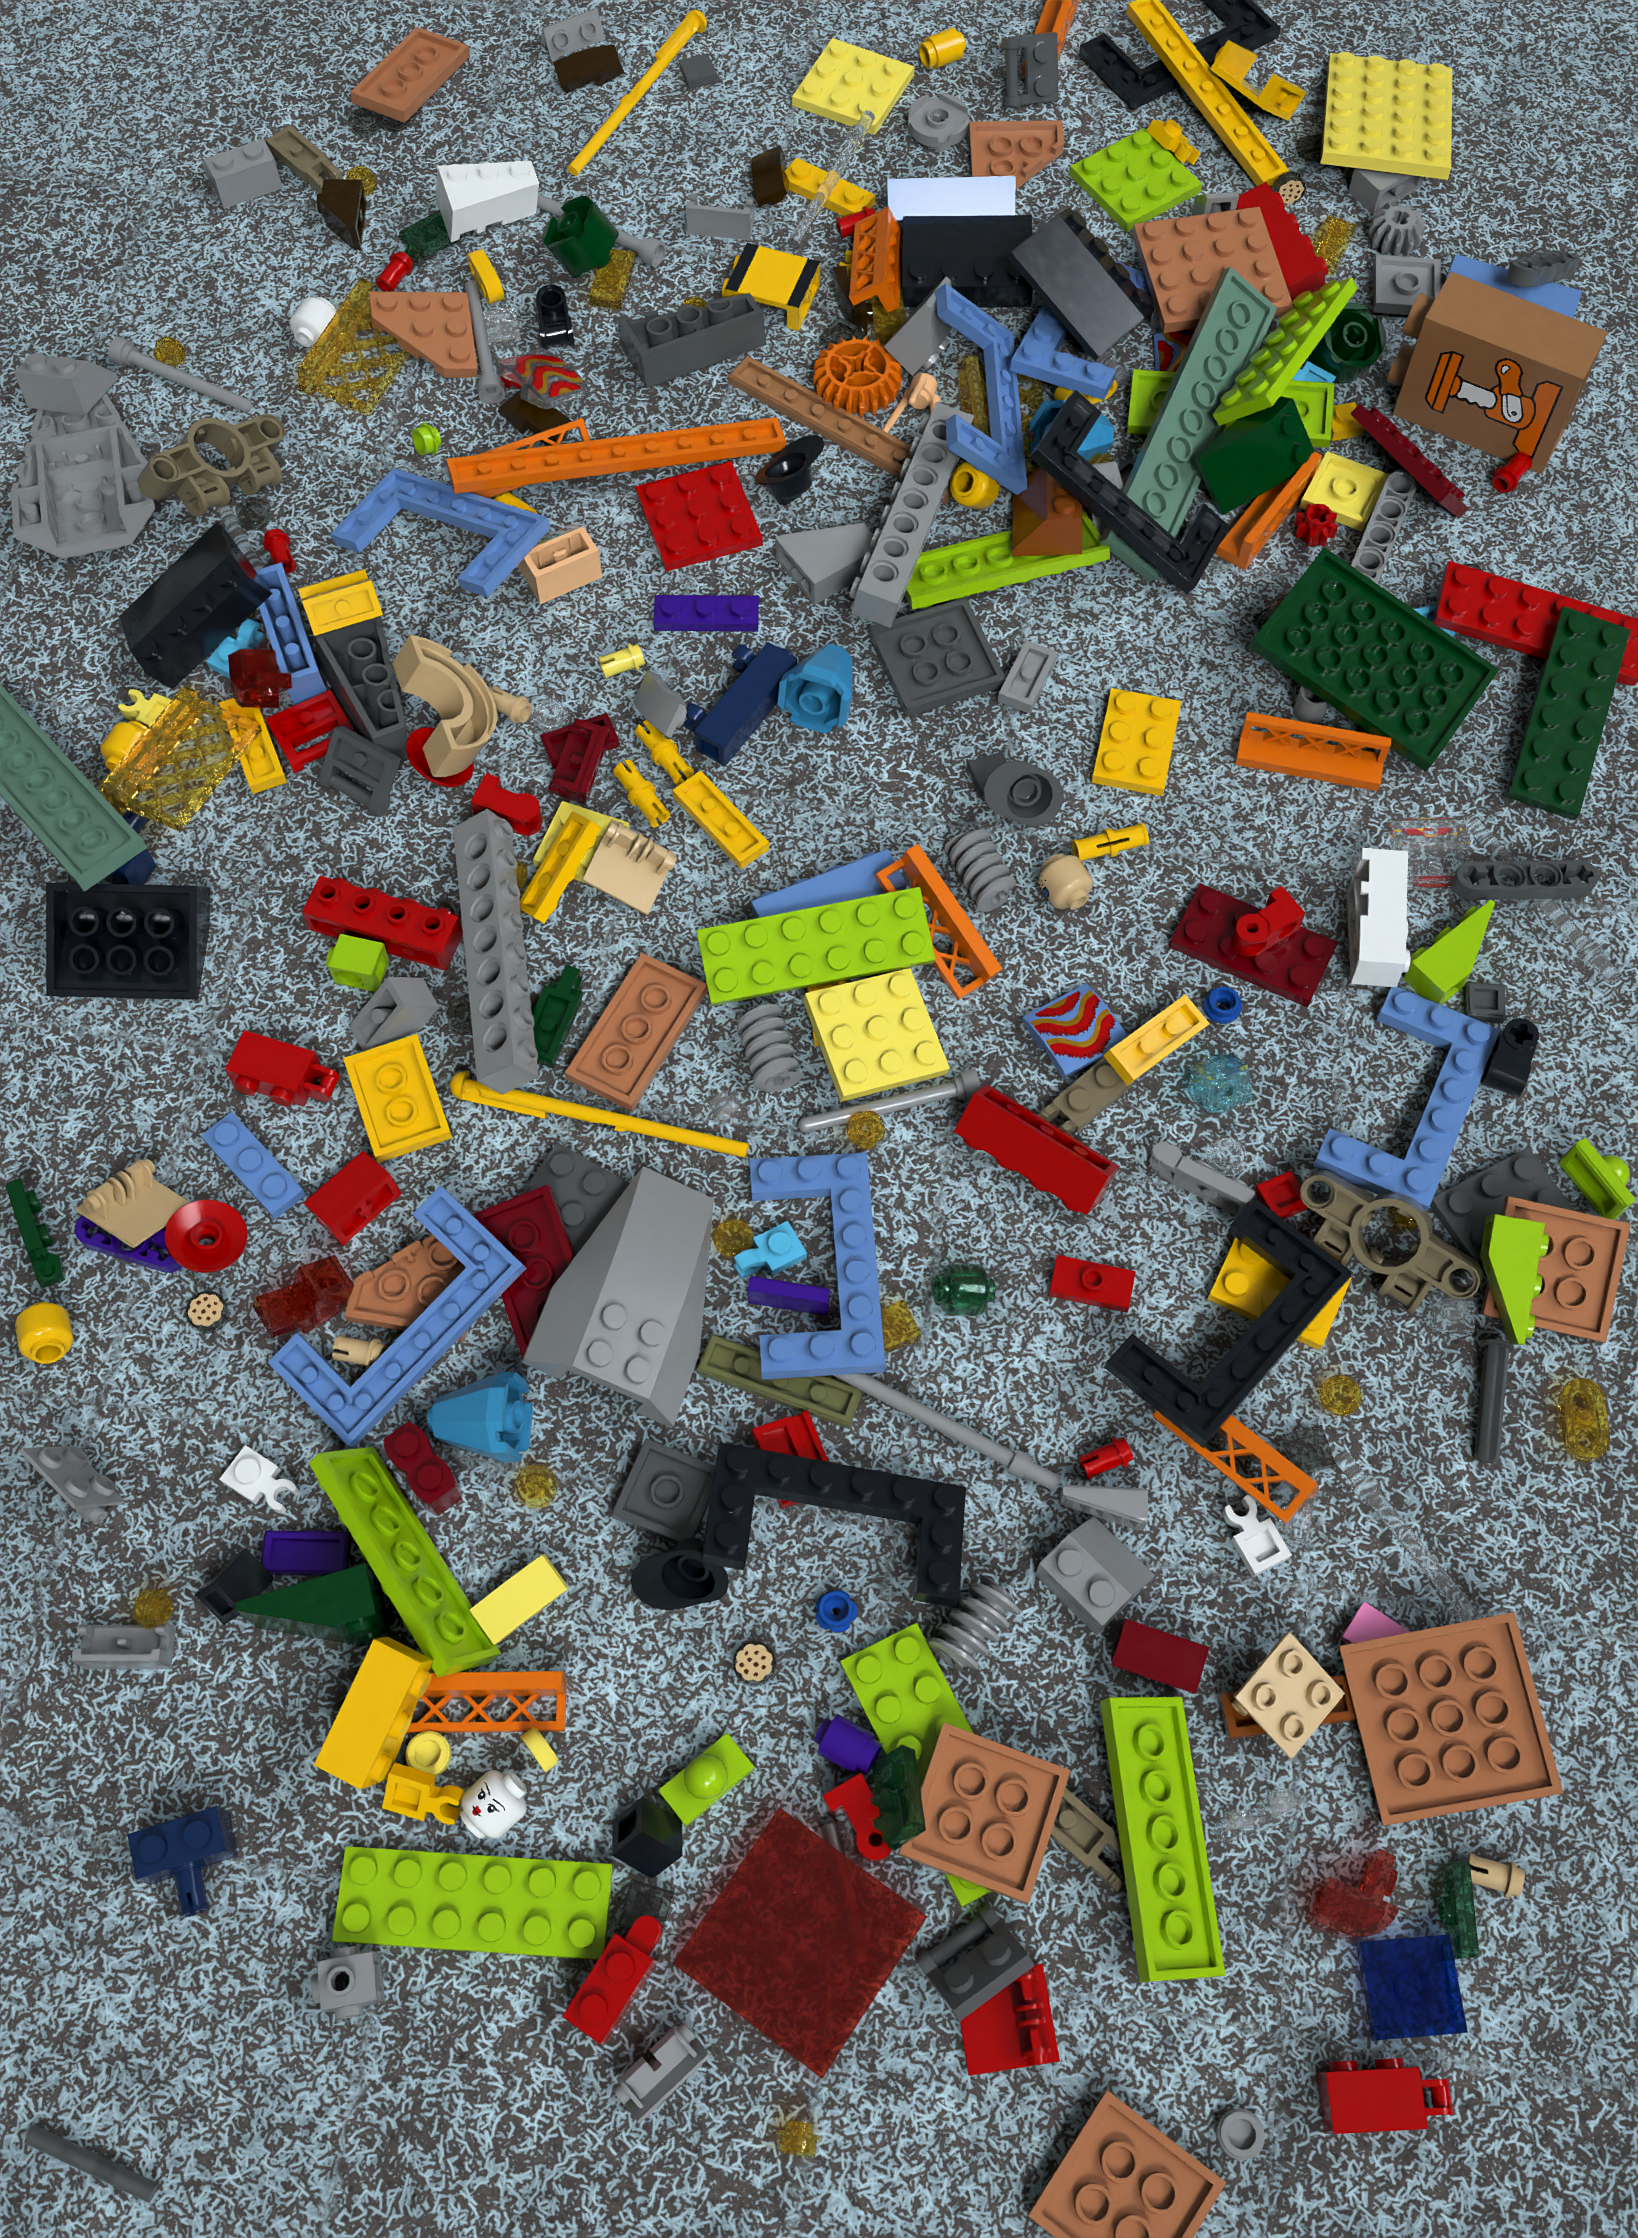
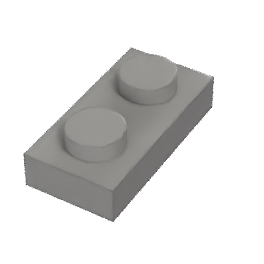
M1026 640L998 694V702L1031 714L1057 662L1058 652Z

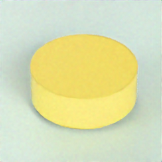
M532 1727L520 1736L545 1773L558 1764L557 1761L559 1759L537 1728Z
M424 1731L417 1734L411 1739L406 1749V1761L409 1767L437 1776L447 1769L452 1757L448 1741L441 1734L434 1731Z

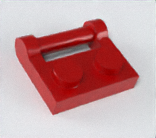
M331 689L266 718L268 727L294 774L304 770V765L326 756L331 737L300 752H296L295 747L334 730V727L344 726L355 732Z

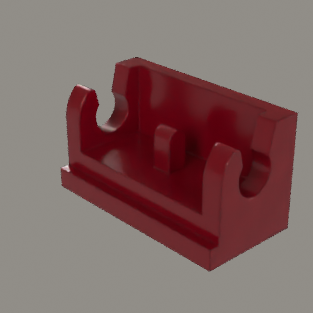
M574 719L549 785V793L579 803H587L609 741V727L599 726L581 719Z
M1123 1619L1111 1658V1665L1196 1694L1210 1647L1128 1619Z

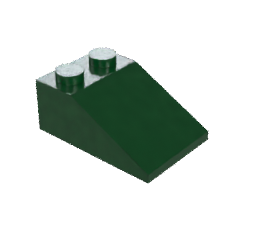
M1280 396L1272 407L1237 419L1194 460L1218 513L1224 515L1292 478L1315 451L1294 399Z
M365 1563L235 1602L237 1612L258 1629L347 1644L355 1642L358 1647L371 1645L373 1639L381 1638V1634L391 1631L381 1584Z

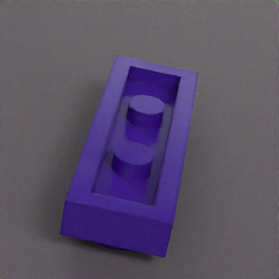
M655 595L654 631L758 632L759 596Z

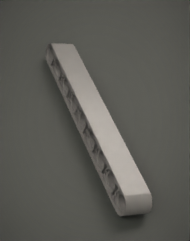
M1395 471L1387 477L1351 564L1352 567L1376 584L1380 581L1417 488L1416 479L1405 471ZM1301 685L1294 704L1293 713L1298 721L1317 724L1324 718L1329 704Z

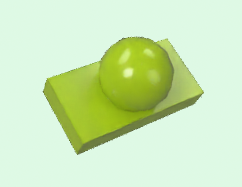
M1587 1138L1576 1142L1558 1161L1559 1165L1601 1217L1616 1220L1636 1201L1626 1188L1630 1179V1169L1626 1161L1611 1154L1600 1156Z
M726 1733L701 1755L693 1758L681 1772L658 1791L687 1828L753 1772L755 1767L731 1736Z

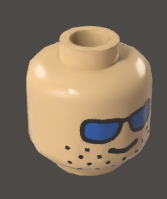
M1061 853L1050 857L1042 864L1038 884L1053 907L1075 910L1089 900L1088 894L1093 887V879L1078 857Z

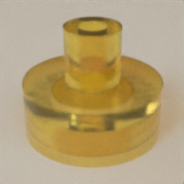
M531 1465L524 1468L518 1474L515 1481V1491L523 1505L531 1509H542L549 1506L555 1500L558 1493V1483L554 1473L549 1468L543 1465Z

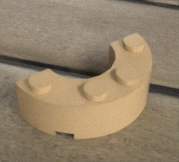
M410 635L392 665L401 690L427 701L442 719L423 746L432 776L447 777L456 775L473 763L494 732L497 723L496 704L487 684L469 663L464 667L450 657L453 651L426 638Z

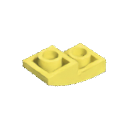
M543 1554L500 1585L469 1611L493 1645H496L532 1616L540 1613L566 1592L569 1587L548 1557Z

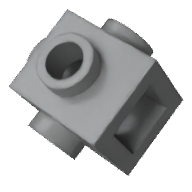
M351 1946L331 1950L330 1959L317 1961L318 1974H313L311 1977L313 2000L315 2004L320 2003L321 2011L335 2012V2020L364 2015L363 2006L385 2002L381 1954L374 1951L358 1953V1947ZM349 1976V1985L344 1989V1980Z

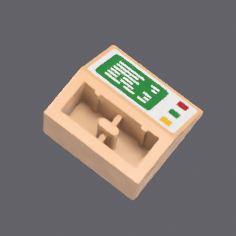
M569 525L542 537L517 565L540 604L602 578L599 550L584 526Z

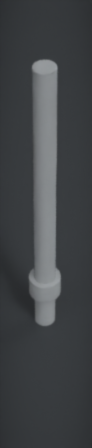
M864 1373L833 1375L1008 1467L1007 1472L1020 1479H1023L1025 1476L1054 1491L1061 1478L1056 1473L1033 1462V1457L1018 1449L1017 1453Z

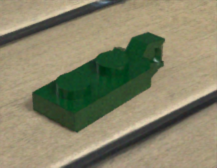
M565 965L558 983L550 982L548 986H544L532 1015L534 1018L535 1047L538 1052L537 1064L554 1068L581 1006L583 992L578 989L582 977H580V969Z
M20 1178L7 1182L5 1187L40 1287L45 1288L46 1286L64 1281L63 1262L59 1256L47 1251L48 1247L54 1245L46 1223L39 1225L35 1215L42 1212L35 1190L27 1191Z

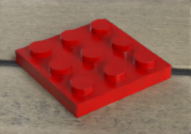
M732 461L635 486L638 502L665 572L763 546L762 534Z

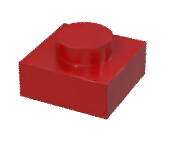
M1291 1170L1255 1187L1254 1191L1259 1201L1283 1220L1308 1210L1300 1196L1301 1186Z

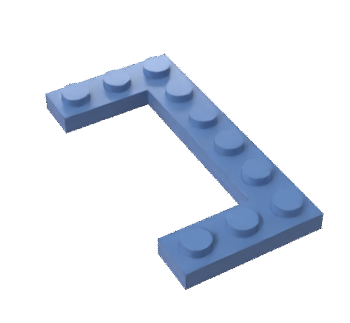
M1115 261L1122 264L1130 274L1129 279L1137 288L1144 290L1149 295L1151 305L1154 307L1144 270L1125 266L1123 263ZM1044 302L1011 359L1010 371L1073 391L1077 390L1079 393L1104 400L1114 382L1116 369L1106 367L1101 363L1074 357L1069 353L1058 352L1069 330Z
M945 283L936 290V311L938 317L944 324L951 325L962 333L965 339L973 341L984 351L986 396L989 409L988 421L991 433L990 438L963 418L954 414L945 421L947 448L954 455L960 456L972 464L976 470H981L997 481L1000 486L1006 487L1016 495H1019L1028 487L1017 373L1010 371L1011 359L1015 354L1013 333Z
M393 468L330 535L335 545L360 553L403 508L493 538L457 577L462 589L488 598L550 530L551 526L545 516L470 492L454 494L452 486Z
M1391 987L1376 1021L1448 1051L1404 1159L1397 1158L1329 1128L1313 1167L1331 1171L1346 1181L1377 1195L1400 1193L1410 1196L1418 1201L1427 1211L1500 1029L1400 987Z
M867 1152L750 1159L752 1201L831 1197L841 1330L759 1335L762 1380L885 1372L886 1363Z
M441 1185L412 1215L466 1268L351 1386L299 1333H296L268 1361L272 1368L349 1447L354 1448L527 1269Z

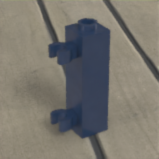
M767 642L756 656L748 647L739 644L732 653V657L737 659L732 667L742 673L708 715L702 708L693 703H690L686 708L687 720L683 723V726L694 732L696 751L726 767L778 703L779 683L784 673L797 665V658L787 649L778 648Z

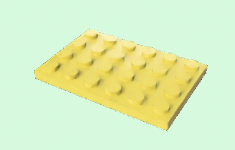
M1349 52L1330 53L1327 66L1320 164L1448 180L1451 171L1452 68L1440 63H1433L1431 65L1416 64L1408 59L1392 61L1385 60L1381 56H1370L1368 58L1355 56Z

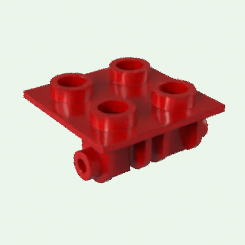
M1043 1964L1034 1965L960 2021L968 2076L1060 2062Z

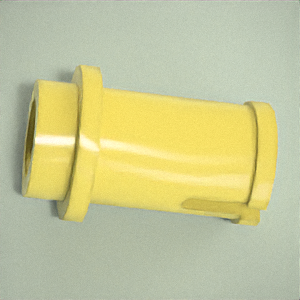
M628 643L627 648L598 657L605 679L633 668L638 671L640 670L639 666L645 664L638 644L632 646L631 643Z

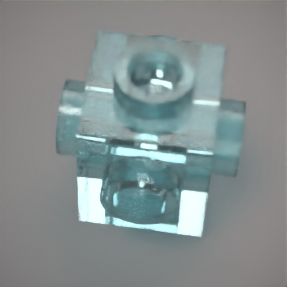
M1233 1053L1209 1055L1204 1057L1202 1062L1189 1066L1191 1080H1188L1187 1086L1193 1102H1197L1209 1113H1225L1232 1110L1235 1105L1253 1100L1248 1065Z

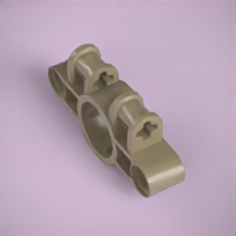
M262 414L233 426L216 418L199 419L191 425L177 447L158 453L150 459L138 478L140 491L145 496L155 500L164 499L177 493L189 512L194 516L200 517L206 514L207 510L212 507L222 508L227 506L230 502L229 491L236 483L247 495H254L259 492L260 488L267 485L277 486L282 481V471L272 453L285 437L286 430L284 424L279 418L271 414ZM194 442L195 444L209 443L220 449L231 467L223 471L208 465L199 456Z
M1318 1170L1303 1182L1300 1189L1303 1203L1314 1212L1326 1218L1312 1242L1344 1266H1346L1352 1255L1355 1254L1357 1259L1368 1269L1388 1275L1377 1293L1382 1296L1385 1294L1390 1295L1408 1307L1407 1311L1413 1315L1432 1285L1456 1299H1466L1472 1297L1477 1292L1483 1278L1479 1263L1432 1234V1223L1427 1211L1412 1197L1400 1193H1384L1372 1197L1328 1170ZM1314 1181L1326 1182L1331 1189L1330 1198H1317L1312 1192V1183ZM1394 1206L1398 1208L1396 1212L1415 1219L1420 1229L1421 1243L1416 1240L1408 1252L1411 1256L1401 1260H1387L1376 1248L1373 1247L1371 1250L1368 1248L1363 1238V1228L1365 1229L1375 1214L1374 1209ZM1456 1269H1466L1472 1274L1474 1282L1469 1286H1459L1453 1281L1451 1272Z

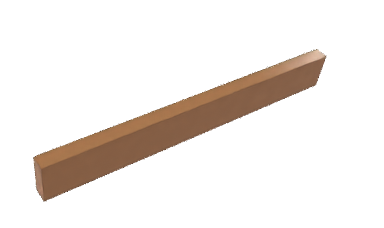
M748 355L728 375L729 384L897 478L900 477L905 459H913L912 456H909L911 449L909 444L853 413H847L842 407L834 409L833 402L825 403L822 396L817 395L815 392ZM950 483L942 501L944 504L952 497Z

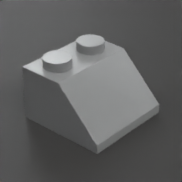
M264 138L205 158L201 163L224 209L283 188L275 159Z
M947 276L903 321L884 346L912 376L921 367L926 371L950 342L946 336L953 327L949 324H944L936 311V290L945 283L951 287V280Z
M41 353L27 356L25 361L14 371L28 408L86 415L118 380L116 372L90 361L76 360L71 357L44 356Z
M1094 1515L1069 1533L1039 1563L1035 1573L1096 1636L1155 1577V1574Z

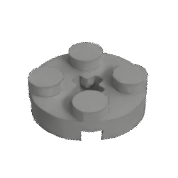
M939 93V99H929V95L922 96L915 100L909 108L908 134L917 142L933 147L936 151H947L952 145L962 141L968 133V108L962 100L950 94Z

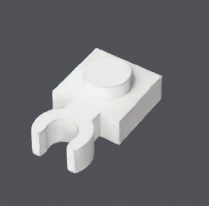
M246 1445L219 1479L223 1484L255 1505L264 1495L268 1505L275 1512L281 1514L285 1513L286 1508L277 1502L278 1494L281 1491L288 1490L297 1496L300 1492L296 1485L288 1479L275 1480L281 1469Z
M1247 1495L1241 1501L1246 1509V1516H1237L1230 1505L1224 1507L1222 1514L1226 1523L1233 1528H1238L1240 1532L1233 1536L1231 1542L1253 1578L1288 1560L1292 1554L1270 1518L1259 1523L1256 1518L1257 1505Z

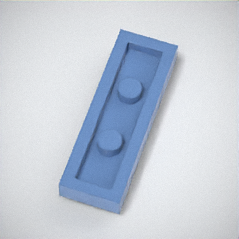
M230 1112L201 1135L203 1141L275 1220L306 1196L300 1185L233 1112Z

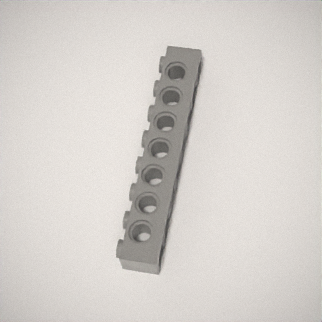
M936 402L931 415L924 414L918 432L922 434V437L915 436L909 452V456H912L913 459H905L899 477L903 479V482L896 481L890 497V501L894 504L893 506L886 504L882 514L880 525L884 526L883 530L876 528L870 544V549L874 550L873 554L866 552L859 573L864 575L862 578L856 576L849 594L850 598L855 599L851 614L889 628L892 627L949 486L951 476L960 459V456L954 455L947 448L945 421L954 414H957L972 425L974 415Z
M486 809L453 827L477 1082L503 1095L539 1077L537 1067L538 1052L534 1040V1018L531 1012V988L527 976V954L524 949L522 931L524 924L520 913V891L517 886L516 877L517 862L514 857L512 840L514 835L513 829L507 820Z

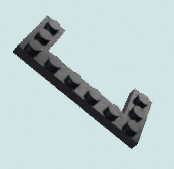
M1203 0L1229 26L1193 43V45L1211 67L1216 53L1228 40L1249 51H1253L1279 38L1281 27L1252 0ZM1105 33L1080 45L1079 56L1133 110L1181 87L1162 60L1140 69Z
M1075 390L1067 398L1029 457L1041 469L1058 481L1069 493L1089 508L1095 516L1099 517L1113 529L1120 538L1129 543L1148 562L1152 563L1168 577L1173 584L1188 594L1197 586L1229 525L1206 504H1203L1195 512L1178 541L1077 453L1102 412Z
M1256 1198L1231 1224L1228 1232L1291 1281L1200 1385L1195 1384L1133 1333L1107 1360L1104 1367L1203 1448L1353 1274L1352 1271Z
M722 1442L719 1443L701 1563L744 1570L747 1560L755 1495L919 1524L913 1600L956 1607L960 1593L966 1487Z

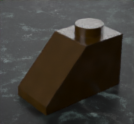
M324 179L322 193L317 194L318 213L323 214L326 227L352 249L361 250L367 209V200L362 180Z

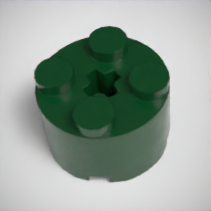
M587 196L576 197L561 207L564 213L557 220L554 216L550 218L542 234L544 244L573 278L581 276L594 267L596 269L605 267L611 259L609 252L619 236L618 230L595 202L591 201Z
M1347 303L1308 357L1312 364L1336 376L1333 383L1345 384L1359 378L1379 358L1385 348L1386 332L1382 321L1378 316L1374 318L1368 313L1367 310L1369 308L1362 304Z

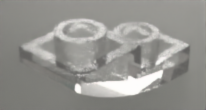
M1294 1789L1267 1791L1268 1798H1263L1256 1803L1257 1817H1253L1252 1810L1247 1809L1226 1811V1819H1220L1214 1824L1216 1843L1249 1838L1281 1825L1309 1806L1308 1796H1295Z

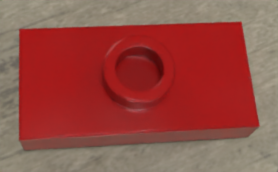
M1057 1255L1048 1296L1128 1313L1136 1271Z

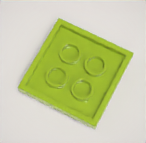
M1145 128L1071 165L1069 175L1126 232L1132 230L1134 224L1147 222L1201 193L1202 183L1167 149L1157 142Z

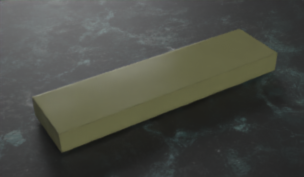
M711 1334L697 1367V1374L800 1412L808 1410L809 1415L846 1429H850L864 1393L858 1388L830 1376L762 1380L760 1351Z

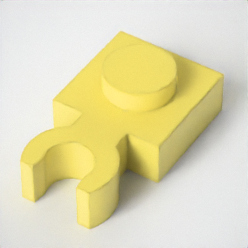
M135 689L128 691L131 700L135 702L134 705L126 706L121 703L118 705L121 714L126 719L136 720L146 726L153 734L168 740L171 739L189 714L184 704L156 693L153 694L150 700H146L143 694Z

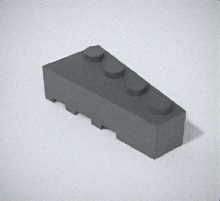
M750 293L708 300L706 307L698 308L690 306V304L677 306L678 312L658 315V310L644 312L645 318L629 320L628 315L616 317L621 347L646 388L659 385L665 381L767 345L763 311Z
M381 616L314 636L317 662L357 734L398 757L406 755L407 726L396 686L395 674L389 656Z

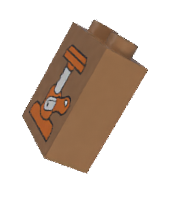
M1451 271L1437 297L1433 298L1420 293L1408 315L1403 334L1418 340L1415 347L1406 343L1401 346L1390 369L1387 383L1401 388L1392 415L1507 461H1510L1516 452H1524L1532 459V467L1529 470L1542 474L1568 425L1608 331Z

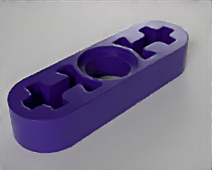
M80 1216L75 1224L76 1237L90 1250L164 1273H173L182 1268L171 1256H167L164 1261L157 1251L151 1249L153 1243L156 1248L167 1250L165 1231L159 1230L143 1241L135 1250L125 1251L122 1249V1241L114 1235L111 1236V1241L106 1235L95 1233L91 1238L87 1230L89 1227L96 1228L98 1225L85 1216Z

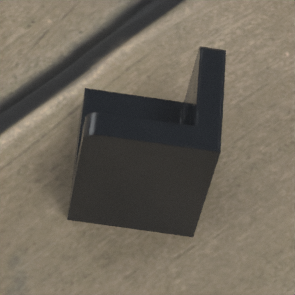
M245 1548L227 1560L195 1595L225 1625L241 1615L236 1610L235 1602L261 1595L273 1582L274 1578L251 1552Z
M642 1796L613 1819L612 1856L649 1878L656 1877L683 1856L681 1820Z

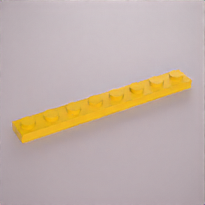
M1135 0L1128 3L1126 11L1128 17L1256 186L1264 182L1272 186L1285 180L1289 169L1222 81L1210 70L1209 64L1160 0Z

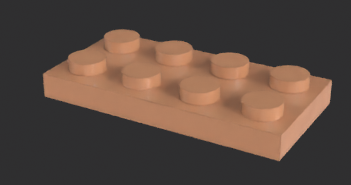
M416 27L350 92L352 103L405 123L470 57L469 45Z
M641 953L565 1071L566 1080L633 1112L707 994V983Z

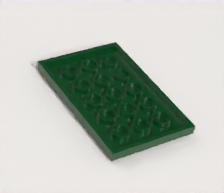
M1325 547L1248 646L1372 735L1391 738V748L1425 772L1435 762L1500 670Z

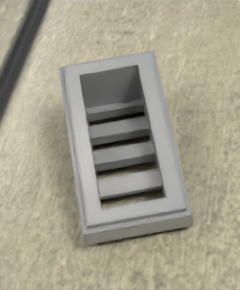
M1064 1485L1059 1494V1504L1064 1507L1094 1515L1095 1517L1135 1530L1143 1531L1147 1525L1148 1490L1144 1488Z

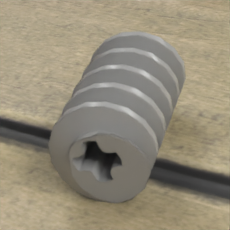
M980 829L956 835L945 844L944 850L950 855V861L956 866L958 875L963 878V884L969 890V895L976 901L977 909L982 912H988L1000 907L1007 901L1010 891L1016 884V880L1013 876H1007L1009 868L1006 864H1001L1003 860L1001 854L994 853L996 845L993 841H988L990 835L987 830Z
M777 1004L756 1007L745 1013L737 1023V1031L741 1035V1044L745 1048V1057L750 1062L749 1070L754 1076V1086L758 1090L765 1092L788 1089L802 1078V1073L793 1072L799 1066L796 1058L791 1057L794 1054V1047L787 1044L790 1040V1034L787 1031H782L786 1027V1022L783 1018H779L782 1014V1009Z
M980 1574L979 1577L982 1584L973 1583L969 1587L972 1598L964 1596L959 1600V1606L962 1611L953 1610L950 1612L949 1620L952 1625L942 1624L938 1628L942 1639L933 1637L928 1641L931 1649L942 1660L961 1672L964 1666L975 1670L980 1667L973 1657L974 1652L985 1656L989 1655L990 1652L983 1643L985 1638L995 1642L1000 1640V1637L993 1628L995 1624L1009 1628L1010 1623L1003 1615L1004 1612L1008 1611L1015 1615L1021 1612L1007 1591L990 1578Z

